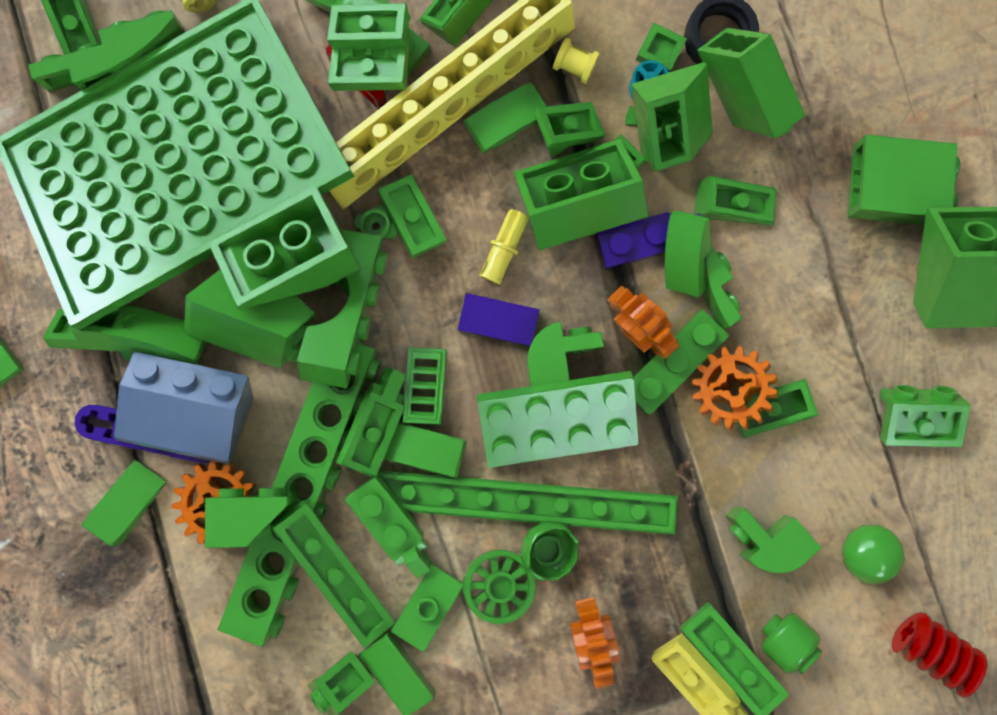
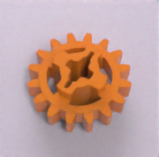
M620 286L607 299L610 303L609 306L617 313L613 321L618 325L622 334L643 353L651 348L657 356L665 359L680 346L677 343L678 340L671 334L670 328L673 325L667 319V314L644 293L641 292L638 296H634L628 288L625 289L623 286Z
M742 346L737 347L734 355H730L727 348L723 347L721 358L717 359L710 353L707 356L711 364L708 367L698 365L697 369L703 377L702 379H692V384L696 388L701 389V391L692 396L695 402H704L699 408L703 416L713 413L710 419L713 425L717 426L722 420H725V428L729 431H732L735 422H739L744 430H748V420L753 418L757 423L761 424L763 420L759 413L762 410L772 413L774 410L768 402V398H778L779 394L777 390L769 386L775 384L778 380L776 374H766L771 368L768 360L758 364L759 354L757 351L754 350L747 357ZM737 365L746 366L756 372V374H745L738 370ZM722 369V373L717 381L711 383L714 376ZM734 381H738L741 386L739 394L736 396H732L729 391L732 387L731 383ZM760 393L757 401L748 408V403L752 396ZM725 402L731 406L733 413L723 411L713 403Z
M210 461L208 469L203 464H198L194 466L196 476L190 473L182 476L183 481L187 484L186 487H178L173 491L181 496L180 502L171 504L173 509L181 510L182 515L175 520V523L186 522L188 527L184 535L188 537L198 533V544L205 543V525L199 521L201 518L205 519V498L219 496V489L227 488L222 486L219 479L216 480L215 477H221L230 481L234 485L230 488H244V496H251L250 491L257 486L256 482H244L248 474L246 470L234 473L235 463L225 464L222 470L218 462ZM197 490L198 495L193 505L194 493Z
M594 597L575 601L579 621L570 623L580 670L590 669L596 689L615 685L611 664L620 661L618 645L609 614L600 616Z

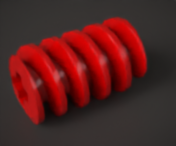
M920 612L911 615L900 624L894 633L891 644L893 652L898 653L904 649L903 658L909 662L916 660L917 668L922 671L930 669L929 673L932 678L936 680L943 678V685L949 689L956 688L957 695L963 698L970 697L982 684L988 666L987 657L984 652L973 648L969 642L959 639L957 634L946 630L942 624L932 621L931 617L927 614Z

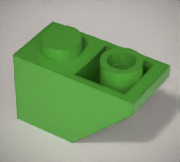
M283 487L259 488V495L244 496V488L219 489V496L205 498V548L248 547L257 543L271 528L270 525L281 518L296 503V495H284Z

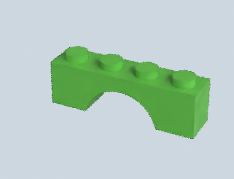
M341 229L361 269L335 282L348 295L347 303L342 311L331 320L318 325L307 326L296 363L300 380L348 388L351 375H357L360 369L362 353L358 351L360 340L366 341L369 335L371 318L367 317L369 306L376 307L380 287L379 284H376L378 274H385L388 253L382 252V236Z

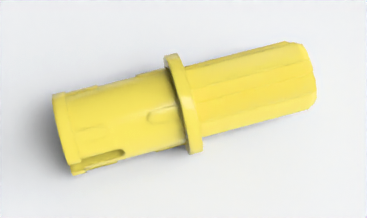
M513 209L508 211L496 240L490 241L492 248L479 273L480 277L501 285L513 255L517 256L518 251L515 249L528 222V217L524 213Z

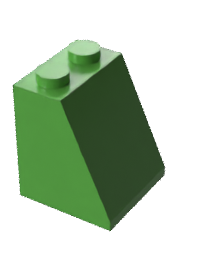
M937 207L927 209L913 301L925 328L997 327V207Z
M218 270L186 295L184 331L192 337L279 369L288 360L291 363L297 361L307 326H312L315 312L296 295L240 310L233 299L221 270Z

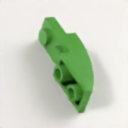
M172 10L153 11L146 17L133 21H117L108 28L98 30L101 45H84L76 52L65 55H48L39 62L28 64L31 78L48 92L76 85L80 90H83L185 33V30Z
M129 305L120 307L79 331L69 325L64 310L58 309L43 336L49 348L120 351L125 361H130L135 351L197 365L206 341L192 337L184 331L183 320Z

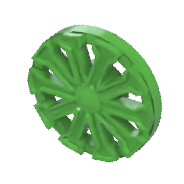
M492 549L482 553L469 564L463 578V593L468 607L480 619L492 624H505L521 617L530 607L535 595V577L526 570L521 556L508 550ZM503 556L504 560L499 571L497 557ZM488 560L491 574L481 566V563ZM517 561L519 563L518 567L509 573L512 562ZM477 572L485 581H472V576ZM523 574L526 575L527 580L524 583L515 582ZM472 589L484 590L475 597H471ZM525 591L527 594L524 599H520L515 595V592ZM488 599L485 610L480 611L478 609L479 604ZM508 601L516 605V610L512 613L509 612ZM498 603L501 613L499 616H494L493 612Z

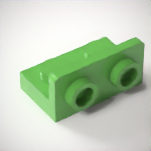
M896 385L894 389L882 388L880 390L879 397L886 404L880 437L885 446H963L971 405L957 393V390L948 386L917 389L909 385Z

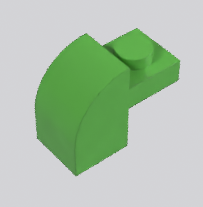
M561 322L553 323L542 329L533 339L527 354L529 386L569 380L566 355L601 350L604 347L602 332L592 333L591 327H580L568 330L569 336L563 337Z
M736 506L725 515L733 524L728 528L732 535L743 546L748 543L750 544L739 556L746 562L764 571L787 573L796 570L822 548L795 517L784 515L765 531L746 508Z

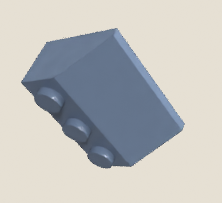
M134 351L119 385L114 438L121 442L230 465L254 398L249 377Z

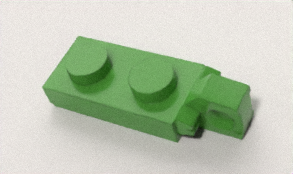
M385 367L378 383L372 382L336 463L373 478L377 476L405 408L402 405L404 395L399 394L406 374L393 368Z
M377 474L374 478H370L346 496L345 501L391 560L394 559L398 566L405 562L417 579L431 570L432 561L423 550L428 545L423 538L424 532L380 475Z

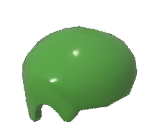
M542 522L530 528L522 539L520 549L522 562L526 570L540 581L559 580L570 574L577 563L579 541L568 527L559 523Z
M862 525L847 535L842 546L843 561L846 569L859 579L861 583L876 585L889 582L900 573L905 560L902 543L898 537L880 525Z

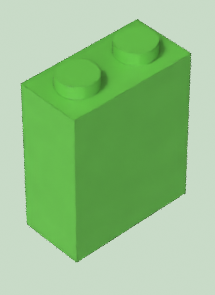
M726 28L697 50L702 62L707 64L709 77L733 126L771 138H777L788 133L793 128V125L805 116L771 34Z
M866 134L853 145L848 218L924 225L928 208L958 207V196L954 193L955 179L959 174L961 165L960 158L957 157L958 144Z

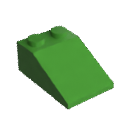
M316 185L208 242L233 299L240 310L327 287L361 269L331 208Z

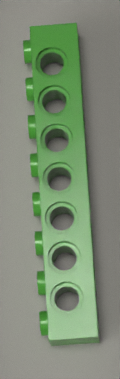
M361 343L358 347V351L362 353L358 374L355 375L354 385L350 389L341 390L336 386L312 382L272 486L283 487L284 495H296V503L288 511L304 500L321 523L327 510V505L323 504L327 489L333 490L341 473V468L336 467L337 459L364 397L368 381L374 382L382 364V360L377 359L379 352ZM336 405L341 411V419L337 425L330 427L324 422L323 414L327 407ZM316 441L323 442L327 448V456L321 463L313 461L310 456V448ZM302 477L309 479L313 485V493L308 499L301 498L296 491V484ZM272 527L257 543L249 546L217 629L220 632L260 647L271 640V637L277 638L280 634L286 617L280 613L285 600L291 601L294 597L300 580L295 577L299 562ZM271 552H278L283 556L285 566L282 572L274 571L270 567L268 558ZM257 589L264 590L269 594L271 600L269 608H261L256 604L254 595Z

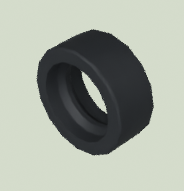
M703 0L696 6L687 22L684 37L687 38L685 42L686 52L695 64L703 63L697 50L705 44L700 37L699 31L702 22L707 17L714 15L726 16L735 21L741 30L759 32L757 15L744 0Z

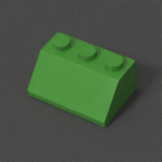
M621 138L514 172L538 250L558 246L571 240L594 235L597 232L648 217L643 180Z

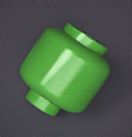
M790 613L783 619L776 614L761 630L766 635L761 645L762 651L786 673H792L796 670L801 674L804 673L822 653V650L818 647L821 640L819 634L795 613Z

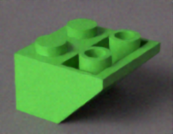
M705 62L631 84L640 151L654 171L691 161L713 134L708 68Z

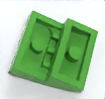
M406 3L332 5L327 41L332 47L328 84L333 91L406 90L409 57V20Z

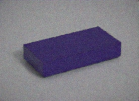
M466 293L458 331L530 347L540 309Z

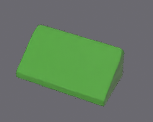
M434 0L420 17L419 21L444 41L456 46L492 0Z
M390 630L358 654L403 715L412 714L435 698V689Z

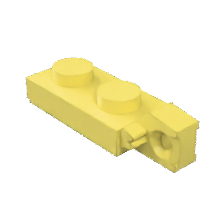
M682 633L654 651L651 657L654 664L700 715H749L740 704L741 700L735 694L736 692Z

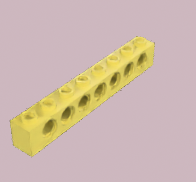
M517 1L409 85L406 90L400 92L337 141L339 149L355 176L328 191L342 210L574 30L575 22L572 1Z

